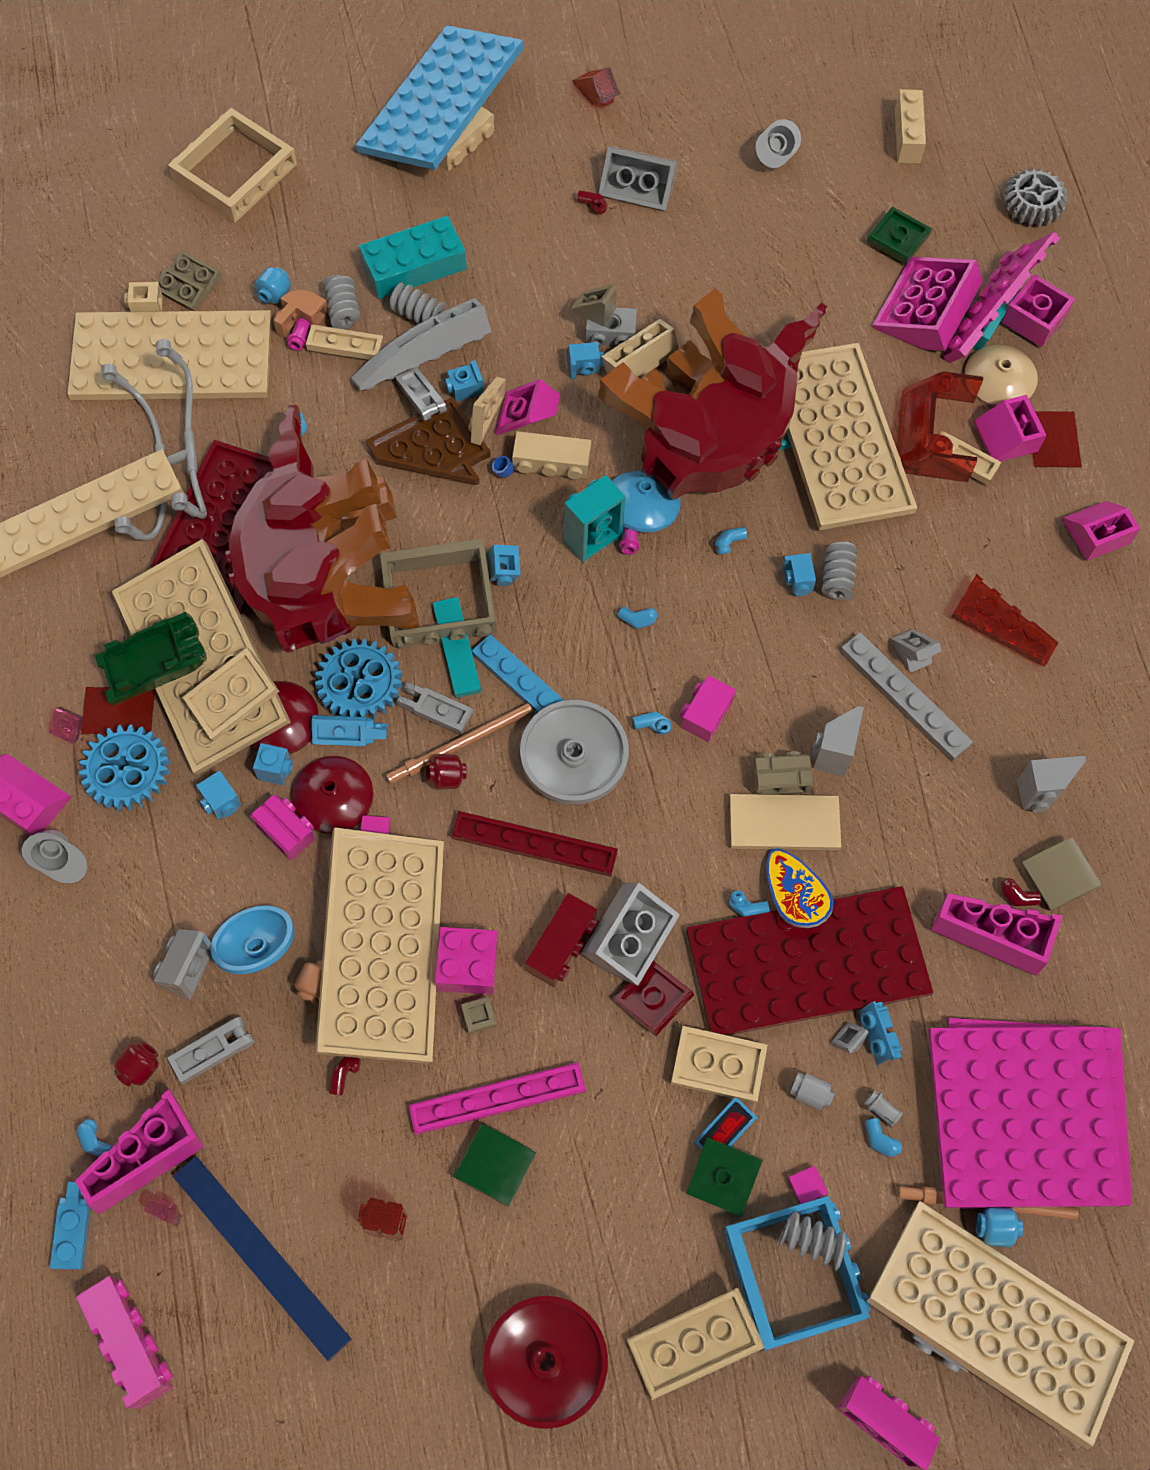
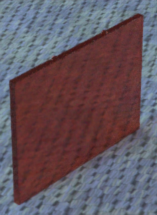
M1035 411L1046 433V437L1039 451L1033 453L1034 467L1081 468L1075 412Z
M86 687L81 734L104 735L107 734L108 728L113 733H117L118 725H121L124 731H127L129 725H133L135 732L140 727L144 728L146 734L152 731L156 689L113 706L109 704L105 692L110 689L109 687Z

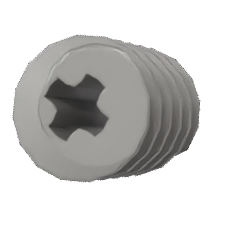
M328 276L324 279L323 284L325 286L331 325L338 329H348L361 317L354 280L348 276Z
M403 282L397 285L390 298V308L394 312L407 316L409 320H415L417 324L445 310L444 302H440L437 305L436 298L429 300L427 293L421 296L419 289L413 292L412 285H407L404 288Z
M835 542L826 547L823 584L821 588L822 593L826 597L838 601H846L854 597L852 590L855 588V583L853 580L856 578L854 571L857 568L855 564L857 555L855 553L858 552V548L854 544Z
M794 1212L785 1223L778 1247L786 1240L788 1241L789 1252H792L798 1245L800 1246L801 1257L810 1250L811 1261L814 1262L822 1255L823 1266L826 1267L831 1260H834V1270L837 1271L846 1249V1233L840 1231L834 1237V1227L829 1226L823 1232V1224L820 1221H817L811 1228L810 1217L806 1216L799 1223V1213Z

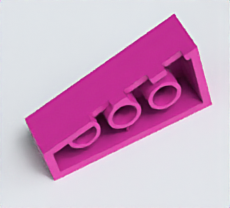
M948 893L938 908L931 930L1037 976L1048 963L1063 916L1039 914V911L1031 909L1026 911L1010 908V905L1001 903L999 905L985 903L984 900Z
M169 1089L161 1096L162 1099L152 1109L149 1108L140 1116L142 1119L129 1132L126 1130L118 1138L119 1141L108 1152L105 1151L75 1180L87 1205L100 1215L205 1147L180 1102Z
M108 1276L76 1298L91 1331L95 1335L100 1333L102 1337L98 1341V1347L103 1357L109 1363L113 1362L115 1365L111 1375L115 1384L127 1392V1395L122 1397L126 1408L141 1409L172 1389L174 1386L170 1379L174 1376L166 1361L160 1362L156 1354L159 1347L154 1337L150 1333L146 1335L141 1324L145 1322L144 1318L136 1306L131 1307L127 1299L130 1292L122 1279L117 1280V1278Z

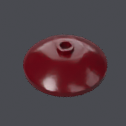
M273 681L280 691L277 694L291 723L253 743L250 747L258 752L262 743L285 748L290 755L301 750L311 741L313 715H319V711L312 695L302 686L288 681Z
M326 756L309 763L297 775L291 793L292 804L296 808L295 813L298 818L306 817L313 825L314 831L325 834H332L334 828L352 829L361 823L362 816H367L374 797L373 785L366 770L354 760L342 756ZM328 785L335 786L332 791H327L326 787Z

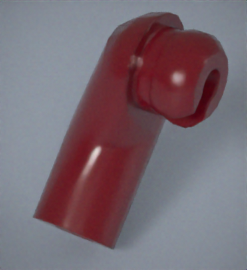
M1006 878L1001 882V892L1013 906L1040 905L1041 898L1039 892H1024L1012 878Z

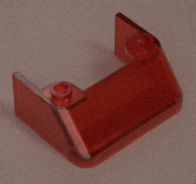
M944 371L916 382L903 390L900 398L896 449L905 474L969 482L978 457L952 454V441L944 435L934 434L936 398L974 403L983 382L982 376Z

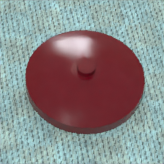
M556 1296L532 1297L509 1308L493 1326L484 1350V1376L494 1401L513 1420L533 1428H558L582 1417L599 1398L608 1372L607 1346L595 1320L579 1305Z

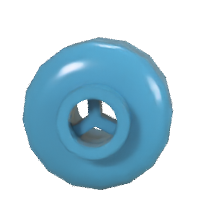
M268 267L257 278L254 287L261 301L278 304L281 301L280 298L289 292L291 284L288 274L283 269Z
M987 1207L983 1209L982 1213L979 1212L977 1214L976 1234L988 1246L1009 1248L1016 1243L1017 1237H1022L1023 1222L1021 1219H1017V1215L1012 1208Z

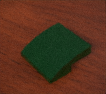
M480 1123L452 1177L509 1207L536 1152L491 1127Z

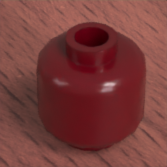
M456 754L434 755L431 761L426 763L427 783H431L432 787L436 790L457 789L460 787L462 779L467 778V766L461 762L460 757Z
M143 1041L127 1045L114 1062L115 1069L118 1072L116 1075L117 1079L126 1086H131V1084L144 1085L159 1067L157 1051Z

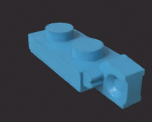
M313 715L312 744L366 746L369 743H373L374 739H387L388 724L374 723L372 718Z
M68 1182L66 1198H60L57 1208L50 1269H84L91 1208L83 1199V1195L76 1182Z

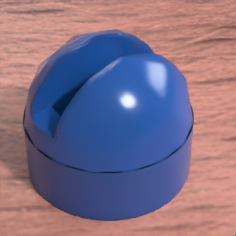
M504 455L497 457L492 464V470L501 478H508L514 471L512 461Z

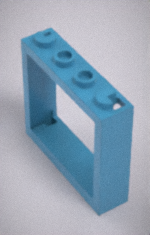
M829 1196L725 1227L723 1230L746 1305L765 1348L761 1349V1352L870 1318L868 1312L871 1310L866 1302L868 1296L865 1292L861 1293L858 1281L861 1280L860 1271L856 1262L851 1263L848 1254L851 1246L846 1234V1249L838 1270L853 1313L773 1337L741 1234L787 1221L794 1212H798L799 1217L819 1211L825 1230L829 1226L834 1227L835 1237L841 1231L838 1220L841 1217L835 1202L831 1203Z

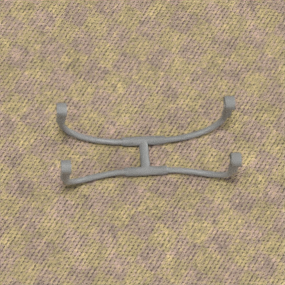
M161 339L156 342L157 355L167 357L175 364H179L186 378L185 449L167 456V459L171 466L184 460L187 461V470L190 474L192 487L199 506L198 508L190 503L186 494L176 493L171 496L172 508L183 510L193 517L196 516L204 519L207 516V510L196 475L198 472L194 433L191 429L192 376L182 356L171 348V342ZM104 364L101 367L102 378L106 381L115 382L121 388H126L139 401L154 431L156 441L154 446L155 452L163 449L165 453V446L162 444L158 423L146 400L129 384L126 378L117 372L115 365ZM167 501L160 504L157 523L151 533L143 534L140 529L131 524L130 518L125 516L117 517L114 520L115 531L122 534L127 533L137 540L149 541L154 539L162 528Z

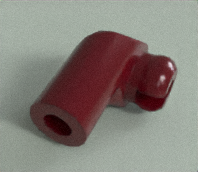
M578 191L577 202L589 204L596 214H603L607 210V203L601 194Z
M344 1056L333 1068L329 1094L343 1095L346 1076L349 1072L357 1073L361 1065L360 1058Z

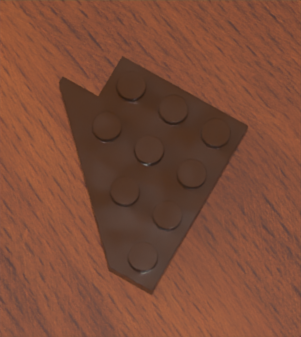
M453 397L444 401L447 411L442 414L435 413L431 415V419L423 421L420 414H417L366 440L367 447L381 465L473 485L480 484V479L471 466L491 457V454L484 441H482L481 445L471 443V432L468 431L470 421Z

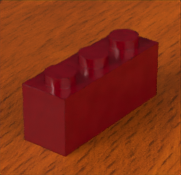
M567 893L525 962V971L552 987H555L558 980L563 982L571 969L567 965L572 957L578 958L585 945L582 940L587 933L590 935L593 933L599 922L596 919L597 909Z

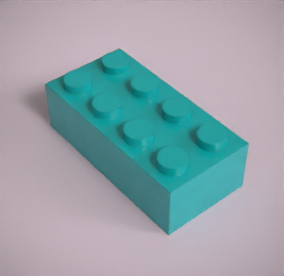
M448 215L359 245L361 264L378 300L391 296L394 289L401 282L404 283V288L407 285H412L414 288L467 269L466 250Z

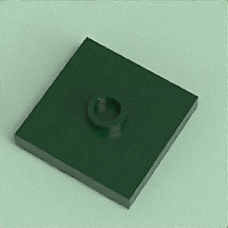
M892 206L868 235L866 242L907 264L930 236L932 228Z
M707 1136L686 1194L742 1217L763 1159Z

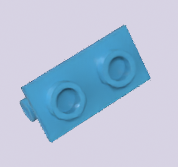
M874 1001L858 1011L860 1021L864 1029H867L869 1032L867 1038L877 1065L890 1059L893 1061L901 1058L903 1050L896 1032H886V1029L893 1027L887 1007H884L882 1002L876 1003Z

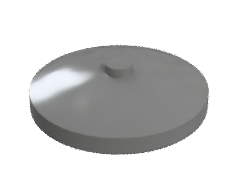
M565 700L543 708L530 720L521 739L520 759L528 781L545 797L564 804H585L604 797L621 781L628 763V739L620 722L605 708L584 700Z

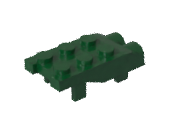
M183 612L167 620L163 619L152 624L153 626L135 633L122 643L114 640L104 645L105 651L96 654L95 658L98 667L104 669L110 689L105 692L109 704L114 706L186 676L201 667L202 663L207 660V656L198 638L199 630L197 624L190 614Z

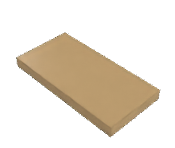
M730 794L731 849H841L839 796Z
M739 1288L627 1339L652 1400L765 1348Z

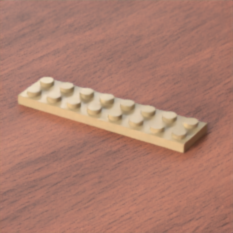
M163 449L1 522L0 578L114 526V520L117 517L125 516L132 518L171 500L173 494L184 493Z

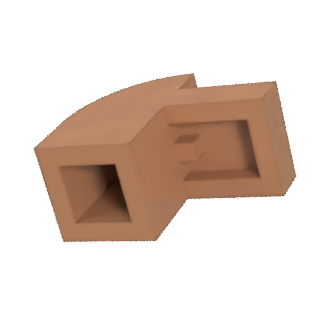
M295 290L282 296L280 299L283 309L279 310L274 318L276 333L285 339L294 329L296 319L298 318L306 319L310 322L309 325L320 326L329 316L326 299L308 290Z

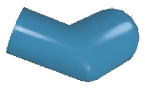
M740 527L723 531L715 540L717 553L727 554L731 551L729 544L734 541L747 539L746 528Z
M623 606L617 617L632 627L640 629L654 624L658 614L653 608L634 613Z
M658 712L632 717L635 730L649 727L661 735L671 731L670 720Z
M734 891L730 895L729 904L731 908L742 917L770 912L767 901L751 903L746 899L742 891Z
M879 1118L865 1121L869 1143L873 1150L886 1157H894L901 1153V1142L882 1133Z

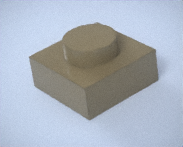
M489 996L461 1004L469 1034L497 1026Z

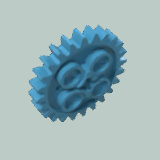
M353 639L352 646H348L343 641V649L341 650L333 646V656L327 653L324 654L327 663L319 662V667L322 671L315 673L318 679L315 685L319 690L317 692L319 699H324V707L331 706V714L334 715L338 711H340V716H347L349 714L350 717H356L357 715L366 717L367 714H370L373 719H376L375 711L379 710L385 714V704L391 707L394 706L391 697H399L397 689L402 688V682L399 680L402 678V672L398 670L400 665L398 661H394L393 652L387 654L386 646L378 650L377 641L368 646L366 639H363L361 645H357V641ZM353 661L358 663L354 667L346 666L348 663ZM376 670L382 671L379 676L370 675ZM339 684L347 685L344 689H336ZM363 693L372 694L369 698H360Z
M118 725L117 733H113L108 728V736L106 737L97 734L99 742H89L92 751H83L88 760L79 762L82 768H84V770L79 771V775L84 779L81 784L85 789L88 788L86 792L90 798L94 797L98 805L104 801L103 804L106 809H109L114 803L117 811L121 810L123 804L131 811L135 802L141 808L143 807L142 799L144 798L152 802L153 799L150 794L152 792L161 793L158 784H167L162 775L170 774L168 767H165L170 764L169 758L166 757L168 752L165 747H161L163 743L160 738L155 739L152 731L146 734L143 727H140L135 732L133 725H129L127 731H124L121 725ZM119 751L115 757L109 758L111 752ZM146 753L142 759H135L138 754ZM108 776H114L111 782L103 783ZM142 778L138 784L130 785L133 779Z

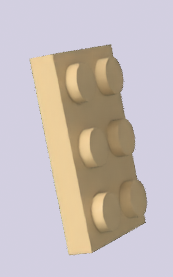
M245 648L187 693L183 699L209 738L216 741L280 691L253 652Z
M683 1026L671 1084L733 1099L737 1097L742 1101L757 1103L768 1045Z

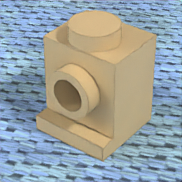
M129 282L128 293L124 295L126 308H130L131 312H162L163 295L158 282Z

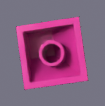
M541 379L507 391L495 433L501 435L555 416L558 410L560 394Z

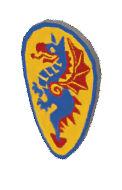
M782 849L771 850L767 859V878L773 902L779 915L787 923L801 928L819 926L827 921L833 910V898L822 880L805 863L791 853Z

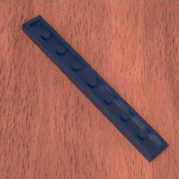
M195 1156L173 1176L325 1359L329 1362L352 1338L202 1161Z

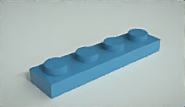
M492 635L486 637L472 650L473 656L525 704L529 703L536 714L551 704L565 701Z

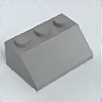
M609 146L599 194L666 211L674 188L679 161Z
M639 882L623 883L581 954L601 969L638 986L680 914Z

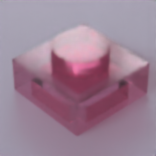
M60 706L54 709L49 733L74 743L79 739L83 717Z
M161 1198L159 1203L150 1199L144 1210L176 1227L183 1217L175 1211L177 1205Z

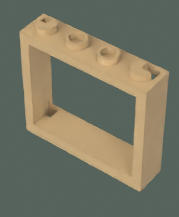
M230 108L214 124L204 130L193 143H190L181 154L175 157L168 167L173 182L236 223L297 165L294 148L233 108ZM236 129L273 153L274 156L228 198L189 171Z

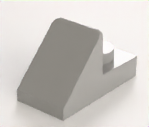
M915 629L891 638L893 646L910 672L930 665L932 663V656L941 652L938 641Z

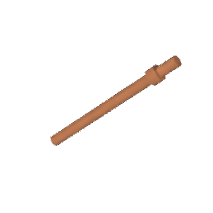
M527 703L417 759L411 758L403 762V766L385 774L389 784L408 775L412 777L418 774L420 769L425 767L426 763L430 762L434 755L451 754L532 713V708Z
M899 1186V1199L921 1201L925 1205L935 1206L936 1203L944 1204L943 1191H937L935 1187L923 1186L922 1189ZM1075 1207L1012 1208L1015 1213L1077 1220L1079 1214L1078 1208Z

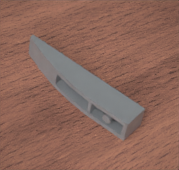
M473 298L409 329L373 356L351 377L352 382L360 391L368 390L375 387L379 382L394 379L399 373L418 368L420 364L428 360H436L450 350H458L470 341L482 339L484 335L491 332L484 305Z

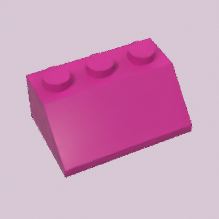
M9 754L0 756V816L29 836L43 832L71 799V796Z
M867 1375L866 1378L863 1376L856 1377L836 1409L912 1470H927L940 1440L933 1433L935 1427L920 1416L918 1419H915L907 1412L909 1407L896 1396L890 1399L881 1392L883 1386L871 1376Z

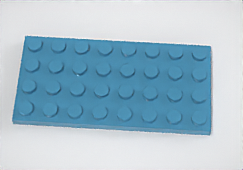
M446 25L357 142L356 148L358 152L436 170L524 49L523 40Z

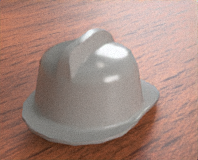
M780 119L775 121L756 140L755 150L758 159L766 167L779 168L799 149L801 133L797 125L790 120Z
M46 830L31 835L23 843L22 857L26 863L50 878L61 883L71 884L80 881L85 876L88 866L84 854L72 845L63 833L56 830Z

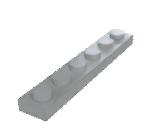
M861 632L841 648L840 652L952 762L972 745L973 741Z

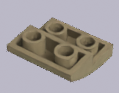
M181 250L171 268L165 267L156 282L159 283L163 294L195 310L212 292L223 274L214 267Z
M1073 837L1022 862L1052 911L1102 886Z

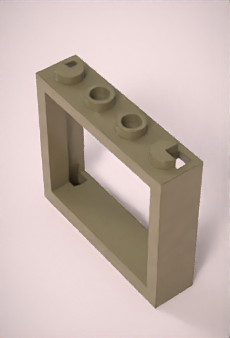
M483 538L380 553L384 588L387 589L394 588L392 573L479 561L487 618L400 631L399 627L389 626L393 647L406 649L416 644H437L439 641H442L441 637L450 636L451 640L465 639V634H468V637H486L491 635V633H497Z

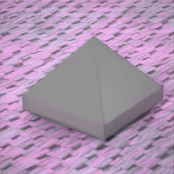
M848 1022L832 1040L831 1044L846 1052L853 1053L861 1048L869 1032L867 1029Z

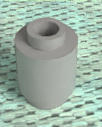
M798 1072L789 1094L796 1096L795 1100L821 1111L823 1106L829 1108L835 1092L830 1090L831 1083L807 1072L805 1075Z

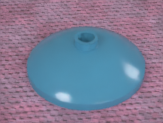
M631 471L621 474L612 480L626 496L624 527L638 532H655L667 528L678 517L681 506L680 497L672 499L668 495V490L654 476H646L642 471Z
M256 906L243 910L229 918L215 933L211 944L212 958L221 970L231 974H250L266 969L277 962L290 947L294 938V924L290 916L278 907Z

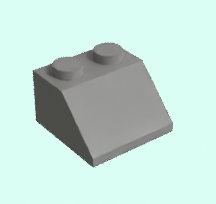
M857 706L827 723L823 733H817L810 758L815 759L813 769L845 776L854 756L864 707Z
M1075 756L1031 760L1017 779L1023 810L1033 809V812L1047 811L1086 762V757Z
M179 929L176 936L170 938L166 947L167 955L163 962L158 963L153 975L155 978L154 982L160 989L191 1000L212 956V943L206 934L200 931Z

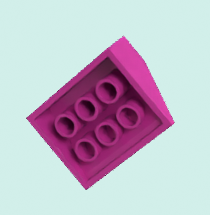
M912 257L874 321L873 328L922 349L945 351L983 282L977 260Z

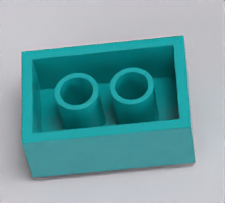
M607 475L599 480L591 481L586 489L580 493L572 494L565 502L564 542L582 563L623 536L626 496Z

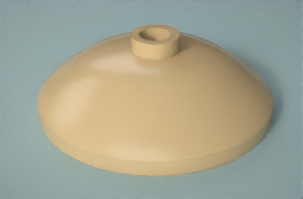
M990 345L977 350L971 355L965 366L964 380L969 392L978 401L987 406L995 407L1004 400L1027 395L1030 399L1037 387L1038 374L1033 362L1023 352L1006 345Z

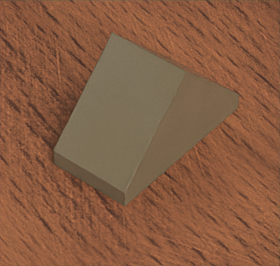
M612 284L583 291L571 310L604 327L616 309L617 287Z

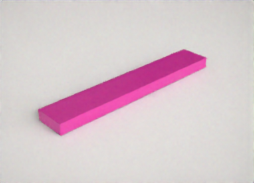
M578 1062L409 1105V1110L416 1136L585 1093L586 1089Z

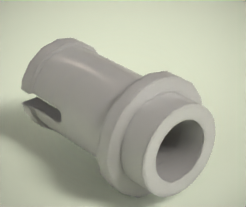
M874 1090L864 1102L867 1106V1111L872 1110L890 1127H893L903 1112L899 1111L882 1097V1092L878 1093Z

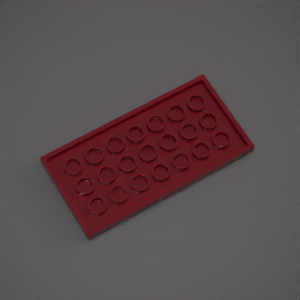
M213 440L196 474L207 510V516L204 519H200L196 516H191L183 510H178L149 569L196 542L203 540L207 543L240 615H242L247 602L246 600L243 601L239 590L231 585L229 573L233 572V568L227 561L226 551L230 550L228 541L237 512L255 483L264 478L268 472H273L269 457ZM191 484L186 494L187 499L199 508Z
M903 886L833 899V910L827 921L811 928L795 927L787 923L779 915L778 910L691 926L686 929L709 1031L730 1036L856 1011L874 1001L887 1005L931 996L934 993Z

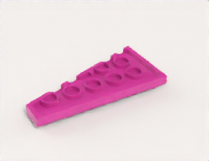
M1055 231L1030 244L1025 243L1012 253L1009 251L1001 257L999 267L990 275L988 285L980 291V298L969 309V316L959 325V332L947 346L948 350L943 357L949 363L961 359L968 354L983 335L981 329L994 321L999 315L996 310L1003 302L1005 304L1010 302L1031 276L1029 270L1039 262H1042L1047 256L1044 252L1046 248L1050 245H1055L1060 240Z

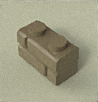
M793 751L785 756L775 757L773 753H764L759 755V758L754 759L752 769L755 794L810 793L813 786L810 755H802L801 752Z

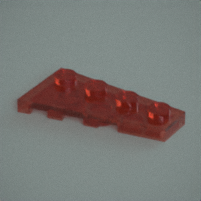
M976 574L951 617L1045 667L1059 642L1034 621L1029 622L1020 614L1021 610L1015 605H1009L1001 598L1002 594L994 588L990 589L983 583L984 579Z

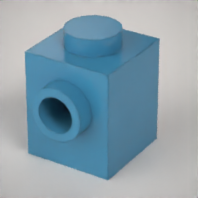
M261 743L253 766L257 779L285 785L287 775H290L293 767V760L290 758L288 750Z
M221 771L196 785L203 797L200 803L208 815L213 812L218 820L222 817L231 816L242 805L237 794Z

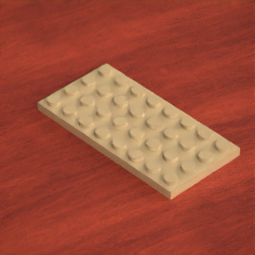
M271 310L76 313L68 397L70 400L136 399L126 388H121L115 382L106 381L102 378L101 367L104 364H113L116 366L117 372L126 378L129 384L144 399H186V378L183 369L169 358L161 357L156 353V342L166 339L171 342V348L182 356L189 367L193 383V399L268 398L272 327Z
M859 343L803 352L797 371L794 413L787 434L819 530L916 513L917 505Z
M200 540L112 591L131 635L153 626L152 624L163 619L167 620L183 612L190 614L197 624L199 630L198 638L205 649L207 660L194 672L155 688L193 773L198 775L291 723L278 694H276L218 740L213 741L209 738L183 699L187 693L245 648L253 652L266 671L205 541Z
M342 828L333 829L315 1054L425 1064L432 1062L444 841Z
M921 1201L915 1206L866 1301L1087 1450L1094 1446L1134 1344L1133 1339Z

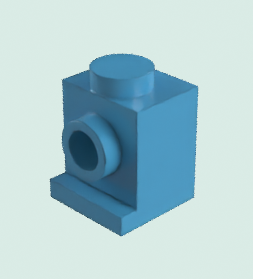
M598 342L569 345L568 360L571 379H576V375L579 374L591 375L593 373H600V367H604L601 357L604 355V352H599Z
M475 360L471 361L470 365L447 371L448 378L444 379L448 393H453L456 402L483 394V379Z
M493 545L488 550L486 558H488L489 580L497 581L498 586L511 585L520 576L518 546Z
M811 554L785 556L782 573L785 572V582L787 586L790 585L792 595L804 596L812 593L816 578Z

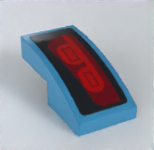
M735 1097L694 1143L702 1150L708 1136L732 1146L758 1117Z

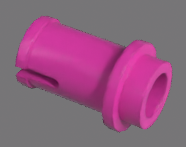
M296 319L292 334L287 337L288 346L293 350L300 351L306 346L305 339L311 327L309 325L310 322L306 319Z
M623 526V538L620 541L619 547L624 554L633 555L640 547V543L637 541L638 531Z

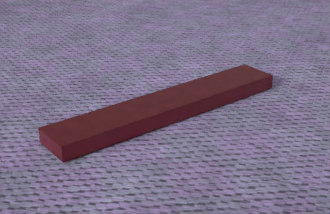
M458 811L451 838L454 840L609 877L612 876L618 848Z

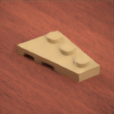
M496 377L473 404V416L468 427V431L471 432V443L481 445L504 400L506 379Z

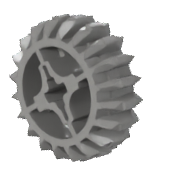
M1033 167L1029 171L1023 169L1020 173H1015L1007 182L1003 193V206L1007 207L1006 213H1012V219H1020V224L1026 222L1029 227L1032 224H1036L1038 228L1042 223L1048 226L1063 214L1068 201V189L1064 188V182L1059 181L1058 176H1051V171L1045 173L1042 171V168L1039 171H1035Z

